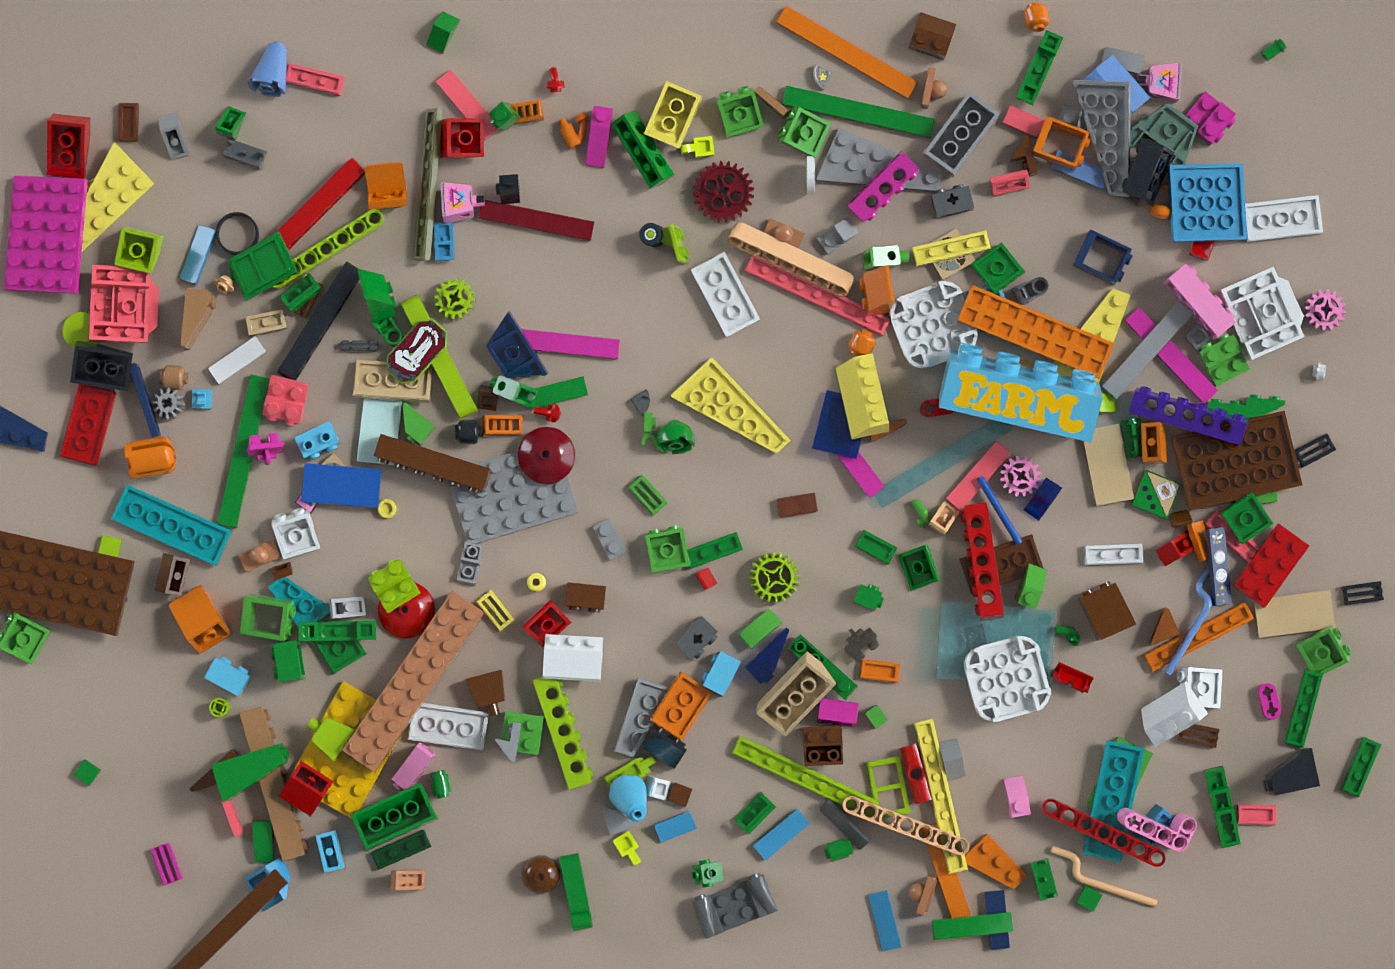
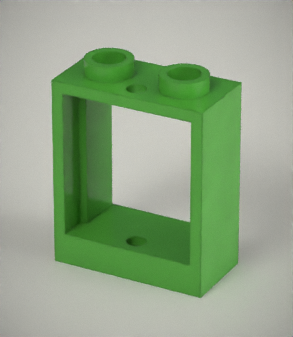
M256 594L245 595L240 634L280 641L290 639L293 634L292 618H294L296 612L294 601ZM257 603L283 607L280 633L254 629Z

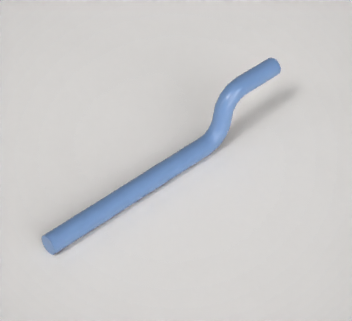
M1208 564L1196 583V592L1204 600V606L1164 671L1170 676L1211 609V597L1203 589L1205 582L1210 576Z

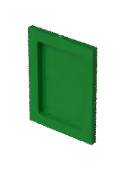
M276 232L227 260L245 301L252 299L298 273L280 232Z

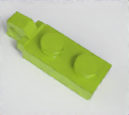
M653 755L646 760L641 756L604 777L610 787L611 783L622 775H637L642 778L650 772L648 767L657 761Z

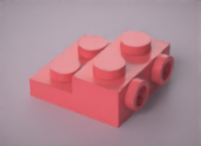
M272 375L262 415L267 416L266 418L270 421L282 419L288 425L300 424L303 419L309 384Z

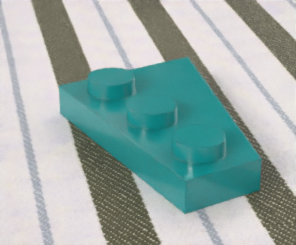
M287 577L278 579L268 587L276 598L294 601L296 612L292 619L297 626L298 622H319L330 613V606Z

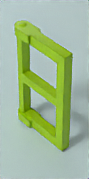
M900 756L866 762L873 798L878 800L877 792L901 788L905 808L892 811L901 815L911 813ZM896 763L900 783L876 787L872 767ZM886 813L882 818L892 817V815Z

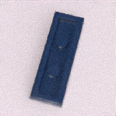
M1004 890L984 892L987 914L1006 912ZM1009 933L989 934L990 950L1010 948Z

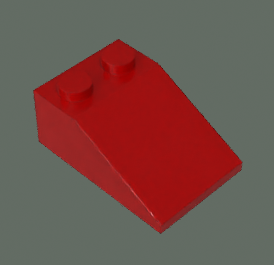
M52 114L47 120V175L85 178L90 143L91 117Z

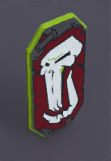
M434 319L418 321L388 354L387 371L400 383L415 382L447 347V331Z

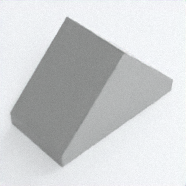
M957 738L939 742L947 780L966 776Z
M603 806L601 809L610 835L636 827L638 822L632 821L627 816L606 806Z

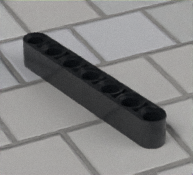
M348 261L343 265L277 371L278 374L284 378L297 380L359 282V268Z

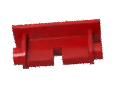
M1058 662L1052 673V678L1056 682L1058 681L1067 686L1072 684L1071 688L1081 693H1088L1090 684L1094 677L1061 662Z

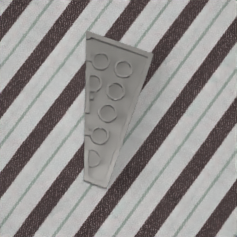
M1073 80L1074 87H1076L1079 96V103L1084 111L1087 128L1097 152L1096 156L1101 164L1109 196L1128 197V195L1122 192V184L1130 173L1131 81Z

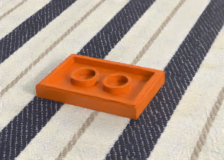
M680 671L649 720L682 741L713 692Z

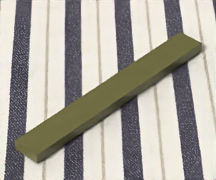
M441 108L426 110L414 252L415 261H428L431 256L443 113Z

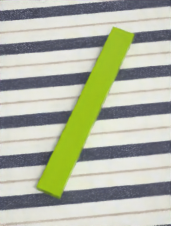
M741 735L732 751V754L840 805H843V801L850 796L877 806L880 802ZM850 799L846 802V808L850 810L856 809L857 804L854 800ZM866 807L864 815L868 818L873 817L874 808Z

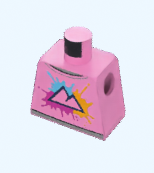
M1182 63L1151 66L1148 75L1138 74L1137 82L1140 86H1148L1147 94L1151 97L1178 102L1180 99Z
M441 183L444 224L474 217V207L485 206L484 195H473L471 185Z

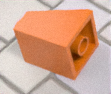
M202 585L193 587L188 593L182 597L175 598L172 603L168 604L187 641L199 654H202L233 634Z

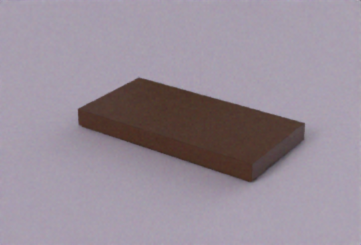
M1032 534L1022 537L1023 542L1018 545L1014 541H1010L994 547L1000 585L1021 579L1028 563L1043 568ZM966 556L959 560L972 595V586H975L974 578L970 579L969 567H972L971 560H967ZM983 558L976 560L980 566L987 564V561ZM987 577L979 579L980 583L984 585L990 582Z

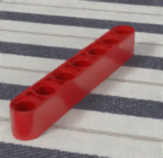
M354 158L348 160L277 231L280 232L288 251L365 175V169Z
M1048 798L1042 805V811L1047 816L1149 865L1160 867L1165 863V853L1161 849L1065 803ZM1054 802L1057 807L1056 811L1048 812L1045 808L1046 804ZM1066 810L1072 811L1074 813L1073 820L1066 821L1063 818V813ZM1089 819L1092 822L1091 828L1083 829L1080 824L1081 821ZM1101 827H1106L1109 830L1108 837H1100L1098 830ZM1118 836L1126 837V845H1117L1116 838ZM1137 844H1142L1145 848L1144 853L1141 855L1136 854L1133 850ZM1160 853L1163 857L1162 861L1154 863L1151 860L1152 854Z

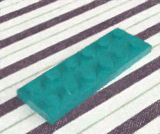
M128 484L111 518L118 523L215 566L218 565L233 532Z
M1106 740L1091 816L1127 833L1128 828L1118 822L1117 815L1123 808L1132 810L1145 748ZM1089 821L1088 829L1092 826L1091 821ZM1101 827L1098 830V834L1100 837L1106 838L1109 835V830L1106 827ZM1086 835L1083 854L1121 862L1122 851ZM1118 836L1116 838L1117 845L1124 846L1126 837Z

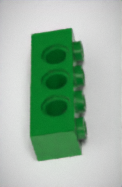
M636 111L625 113L611 123V126L650 189L664 184L675 175L653 138L644 134L646 127Z

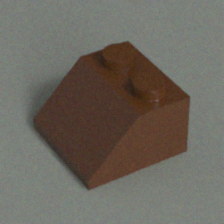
M920 12L909 49L945 60L956 24Z

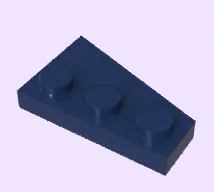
M0 406V443L45 452L48 432Z

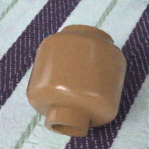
M166 365L160 371V384H163L165 389L182 390L184 384H188V373H185L183 366Z

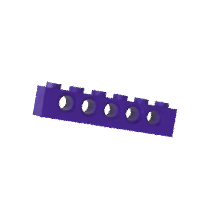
M1145 386L1136 388L1129 409V413L1238 445L1243 441L1248 420L1244 419L1245 416L1234 413L1230 415L1223 409L1215 408L1213 410L1207 408V405L1203 403H1189V400L1183 397L1172 398L1166 392L1155 393L1152 392L1151 388ZM1147 400H1155L1157 406L1155 408H1151L1148 405ZM1166 405H1173L1175 412L1169 413L1166 410ZM1184 411H1192L1194 418H1187L1184 415ZM1203 416H1210L1212 423L1206 424L1203 421ZM1228 421L1231 424V429H1224L1221 422Z

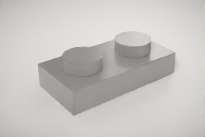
M610 518L593 526L610 561L627 553Z

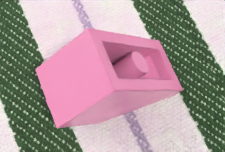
M1023 776L1003 779L1010 817L1031 815Z

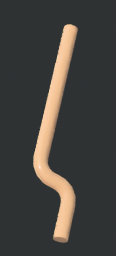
M1052 846V854L1070 859L1073 862L1072 873L1078 882L1156 907L1158 901L1156 899L1083 876L1080 873V859L1075 853Z

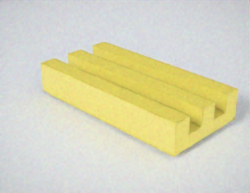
M492 590L476 601L500 632L515 620ZM490 595L499 605V607L503 610V612L507 615V617L509 618L508 621H506L503 618V616L495 608L492 602L488 599ZM484 600L502 621L503 625L500 626L482 604Z

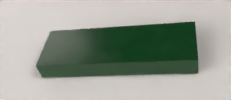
M425 829L377 849L371 852L378 870L432 846Z

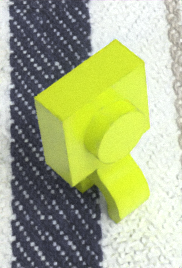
M712 136L693 138L694 144H685L680 147L681 155L694 152L695 158L715 155Z
M630 831L613 840L622 857L628 854L634 866L641 863L640 858L635 852L639 846Z

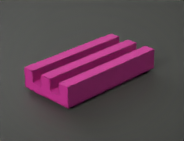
M170 842L151 849L163 885L183 879ZM164 848L168 849L172 864L177 875V877L175 878L171 871ZM159 850L170 878L169 880H167L157 852Z

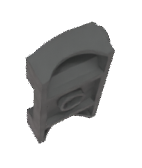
M756 873L748 876L749 880L706 896L704 893L694 897L695 901L692 902L705 939L778 911L764 874Z

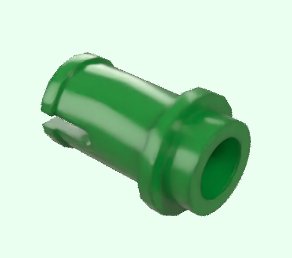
M1275 39L1272 45L1261 51V54L1268 62L1280 52H1285L1284 49L1287 47L1281 39Z

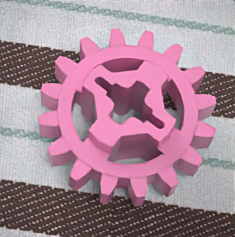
M1326 289L1323 294L1319 290L1317 295L1314 293L1311 295L1313 300H1306L1309 306L1304 307V310L1308 311L1305 318L1310 317L1311 320H1309L1308 324L1314 323V329L1321 326V331H1325L1326 327L1330 331L1333 330V325L1335 327L1340 326L1338 320L1344 321L1341 315L1347 312L1342 310L1346 303H1340L1342 296L1336 298L1335 291L1329 294V289ZM1322 298L1320 305H1314L1318 299ZM1331 300L1336 304L1337 307H1334V305L1331 303ZM1325 306L1326 309L1329 310V312L1326 314H1324V311H1321V309ZM1314 314L1319 317V320L1315 318ZM1331 315H1337L1332 322L1328 323Z
M1019 456L1015 457V461L1011 458L1008 459L1010 464L1004 463L1005 471H1000V474L1004 475L1000 479L1002 482L1005 481L1003 488H1009L1008 494L1014 491L1015 497L1019 493L1022 494V497H1025L1026 492L1031 495L1033 493L1032 488L1038 489L1036 482H1041V479L1037 478V476L1042 473L1041 471H1036L1039 465L1033 466V459L1028 462L1026 461V456L1022 460H1020ZM1015 464H1025L1022 468L1017 469L1013 467ZM1030 469L1033 472V480L1029 477L1028 471ZM1016 472H1023V477L1025 478V480L1021 479L1020 481H1018V476L1016 475ZM1008 473L1012 475L1013 481L1011 484L1008 480ZM1021 484L1028 486L1025 489H1017Z

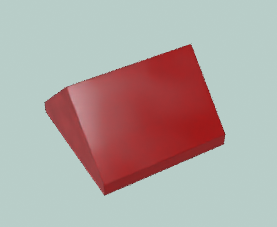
M550 600L522 627L544 649L546 634L559 635L572 622Z

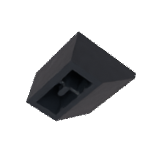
M659 728V730L654 729L644 744L643 749L675 769L687 751L684 748L686 744L677 738L675 741L668 737L670 733L662 728Z

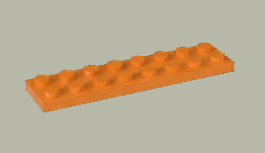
M974 285L970 288L957 320L1073 369L1091 372L1098 379L1101 377L1114 345L1111 341Z

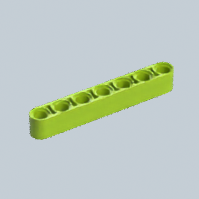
M376 209L368 211L295 257L293 262L299 267L298 273L285 279L280 285L273 286V288L277 290L286 288L381 228L384 224L382 213ZM373 215L380 216V220L376 224L370 222V218ZM357 225L364 226V230L360 234L354 233V228ZM341 235L348 237L345 244L338 243V238ZM325 245L331 246L329 254L322 253V248ZM308 256H315V262L313 264H306V258Z
M418 294L401 302L413 327L420 320H430ZM445 348L432 365L459 417L463 419L478 411Z

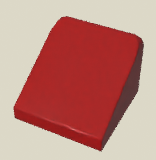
M709 568L696 573V577L704 590H708L717 584Z

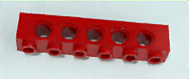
M987 502L964 505L960 515L961 522L966 525L963 535L964 541H968L969 548L966 549L967 560H971L972 567H969L970 579L974 578L975 586H972V595L977 597V604L974 605L975 614L980 617V621L1002 619L1004 617ZM978 521L981 527L975 529L971 526V523ZM979 539L983 541L984 545L976 547L973 542ZM983 558L987 561V564L980 566L976 560ZM987 577L990 582L984 585L980 583L979 579ZM988 595L993 599V601L991 603H985L983 602L982 597Z

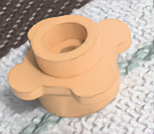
M223 275L219 280L215 279L213 281L218 291L223 294L234 291V282L228 276Z

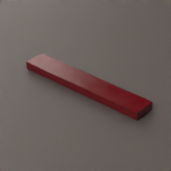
M485 200V206H481L478 217L483 220L591 241L595 223L594 221L501 204Z

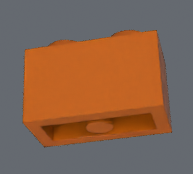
M1161 422L1142 423L1143 462L1148 465L1167 463L1165 425Z

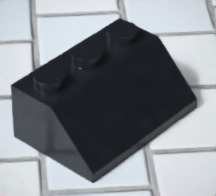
M1143 138V141L1138 144L1136 158L1130 164L1128 178H1125L1123 181L1122 192L1153 206L1166 175L1167 167L1170 165L1175 152L1164 145Z

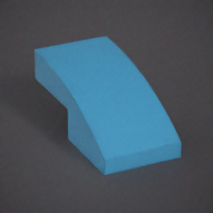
M434 222L435 261L454 260L453 222L445 224L444 222Z

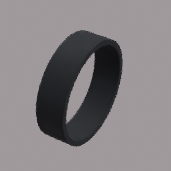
M232 212L225 215L217 224L216 239L226 252L238 255L243 251H230L220 241L219 232L224 221L232 216H244L253 222L256 234L253 243L248 248L257 244L259 229L249 215L242 212Z

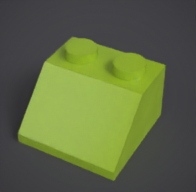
M122 227L114 265L152 273L161 252L164 235L131 227Z

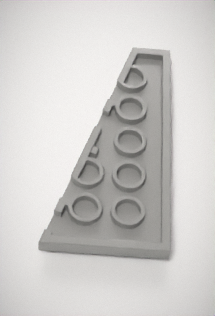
M839 128L816 181L867 185L898 153ZM912 160L919 168L917 170L918 174L913 180H907L903 184L904 188L936 191L944 173ZM895 170L893 173V178L900 179L903 176L902 170ZM883 183L879 187H889V184Z

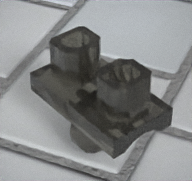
M870 627L865 631L860 628L856 632L851 628L848 630L851 636L846 639L849 644L842 649L850 658L852 657L859 662L865 657L861 651L863 647L867 645L872 651L879 646L876 639L877 635Z

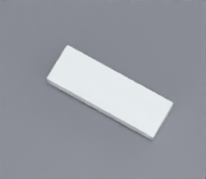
M254 336L208 369L220 385L264 355L266 350L257 337Z
M1142 544L1084 546L1085 565L1143 563Z

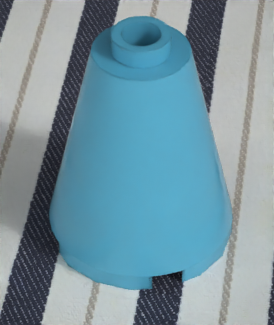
M622 775L616 778L610 785L609 799L611 803L630 820L635 822L641 821L647 813V788L645 783L637 775Z

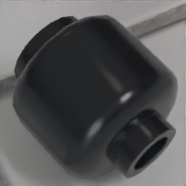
M460 420L458 425H455V440H458L462 445L477 444L479 438H482V426H478L476 420Z

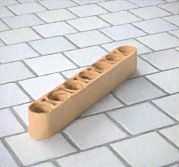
M742 222L735 223L728 237V242L732 246L838 296H846L854 282V276L851 273L785 242H780L778 239Z
M853 796L847 797L843 801V809L848 814L956 855H964L969 850L968 841L962 837ZM850 799L854 800L857 804L856 809L853 811H849L846 808V802ZM868 806L873 807L875 810V814L871 818L864 815V809ZM886 813L891 814L893 817V821L889 825L884 824L882 821V816ZM903 820H908L911 823L909 831H903L900 828ZM921 827H926L929 830L927 838L919 836L918 831ZM938 835H946L948 840L945 845L937 843ZM962 841L965 843L966 847L963 852L956 851V842Z

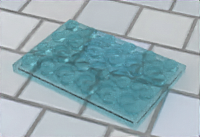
M941 601L935 678L967 681L964 661L970 650L1011 637L1025 636L1038 644L1048 685L1051 687L1056 610H1035L1032 608L1003 606L1004 617L1002 619L980 621V617L975 614L974 605L976 604Z

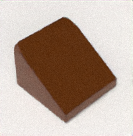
M481 385L477 408L496 411L499 395L493 393V388Z
M1188 510L1173 512L1169 515L1173 528L1192 524L1193 522Z

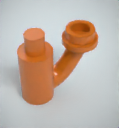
M586 112L576 116V122L580 123L578 134H576L572 124H568L565 118L558 121L561 126L559 130L569 150L581 145L586 135L587 119L590 117Z

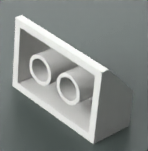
M546 634L543 678L600 682L603 637Z
M1187 682L1182 683L1141 709L1144 730L1155 747L1199 722L1208 714Z

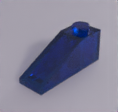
M788 628L783 630L745 667L760 684L763 682L767 684L774 677L772 673L776 669L789 633Z

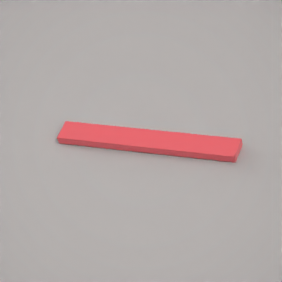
M751 255L744 270L755 277L883 336L891 319L883 314L867 316L866 310H863L861 304L849 298L838 296Z

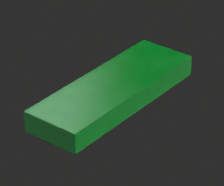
M584 376L535 388L539 391L532 408L534 409L535 406L544 407L548 406V404L587 396L588 391Z
M737 532L688 549L689 570L742 551L743 547Z
M1362 737L1340 790L1358 798L1360 797L1382 744Z

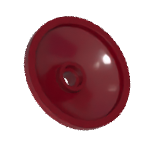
M540 427L529 432L521 441L518 449V462L523 473L532 481L540 484H553L561 481L571 472L575 463V448L570 438L561 430L553 427ZM544 451L550 453L548 458L542 456Z

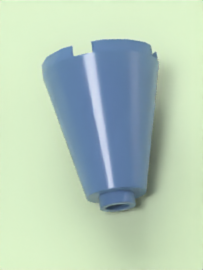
M274 41L268 44L248 82V86L256 92V89L262 90L261 94L271 97H281L282 93L285 95L287 49L283 43Z

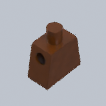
M497 670L467 678L466 682L478 708L486 706L489 717L500 714L498 703L505 701L503 671Z

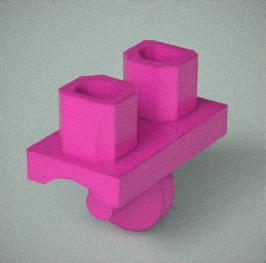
M277 433L268 434L267 443H261L260 435H252L249 437L247 457L257 456V461L264 460L265 465H270V459H276V453H282L284 443L280 441Z

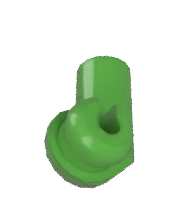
M915 499L911 505L920 515L916 523L920 528H924L930 522L928 510L919 499Z

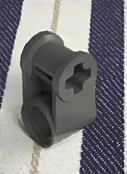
M1037 277L1012 288L1011 291L1015 293L1018 304L1025 305L1035 298L1044 295L1048 290L1049 283L1044 277ZM1036 282H1043L1045 289L1043 291L1036 290L1034 286Z

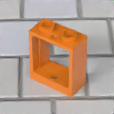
M1046 116L1034 147L1033 155L1075 171L1077 166L1081 167L1085 156L1081 154L1083 149H1088L1091 139L1088 136L1090 132ZM1050 128L1082 139L1073 162L1042 151Z

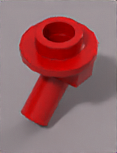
M551 67L549 69L551 81H547L546 89H550V92H562L561 88H565L564 81H559L557 68Z
M548 404L547 409L535 406L533 414L546 416V421L555 423L559 420L561 411L557 404Z

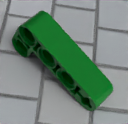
M579 853L559 856L573 932L593 928Z

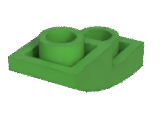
M769 608L739 634V637L750 649H753L767 635L778 628L782 622Z

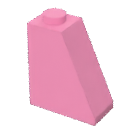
M418 743L392 778L394 781L393 785L400 791L412 787L437 754L423 743Z

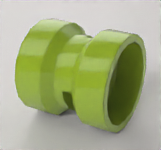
M216 698L209 705V710L215 717H224L229 714L231 709L229 701L224 698Z

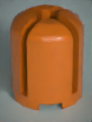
M161 436L132 441L124 445L125 458H127L128 473L131 480L170 474L176 467L175 449L168 437Z

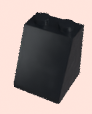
M1305 747L1300 749L1266 774L1265 780H1263L1265 792L1268 791L1269 795L1275 796L1320 786L1312 748Z

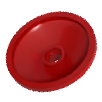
M418 583L415 584L420 594L389 613L386 612L381 601L379 600L378 602L379 621L383 628L395 637L410 639L420 636L435 616L433 597L425 587ZM403 606H408L409 611L407 613L402 612Z

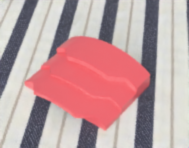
M92 265L89 342L148 343V334L158 326L159 289L150 280V273L121 266Z

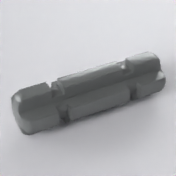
M367 340L341 341L342 351H378L379 349L377 340H370V342Z

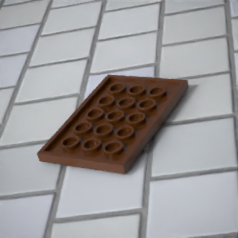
M1285 411L1247 419L1248 424L1240 445L1194 431L1171 437L1189 511L1237 501L1251 491L1255 496L1303 485ZM1223 424L1222 427L1228 430L1231 429V424Z

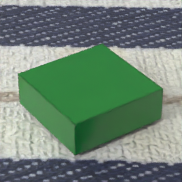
M84 759L74 776L88 786H91L101 769Z
M1085 885L1076 902L1094 912L1103 895Z

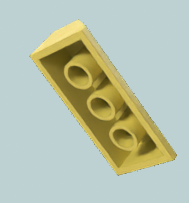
M873 353L853 357L838 366L836 373L851 438L856 439L889 432V420Z

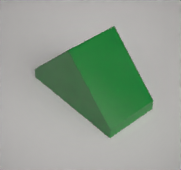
M443 11L432 26L426 46L443 54L460 19Z
M228 106L215 126V131L222 136L236 140L246 112Z

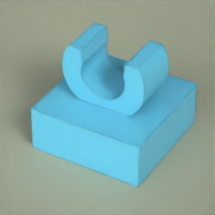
M192 389V409H212V390Z

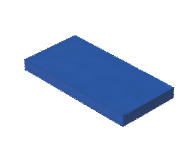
M305 463L301 502L379 508L382 470Z

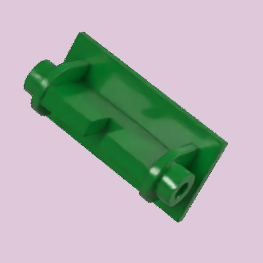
M1141 419L1122 420L1126 459L1142 457Z

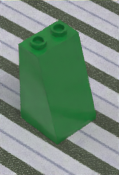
M283 743L212 764L222 802L234 799L288 762L287 758L290 757L287 746H283Z

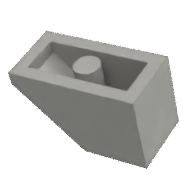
M177 112L158 117L160 132L170 159L188 156L189 151Z

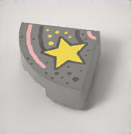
M815 64L813 69L814 80L817 86L824 90L832 72Z

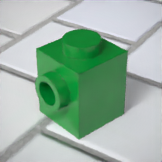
M502 101L488 113L491 117L490 122L497 129L508 130L520 118L519 114L509 103Z
M860 584L853 603L875 611L876 608H881L884 598L881 597L882 592L879 591V587L869 584L868 587Z

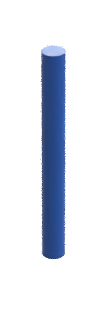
M984 476L978 478L979 485L1014 543L1018 545L1023 542Z

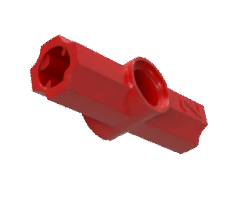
M916 744L901 747L900 751L915 804L931 800ZM914 768L919 769L921 772L918 779H913L910 776V772Z

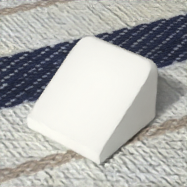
M648 776L645 784L647 796L666 800L671 782Z

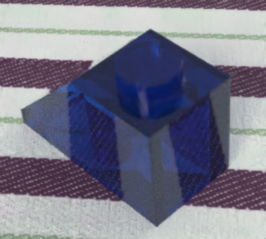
M1047 477L1044 478L1023 511L1039 521L1062 487Z

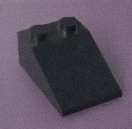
M76 341L70 383L128 391L133 353L96 343Z

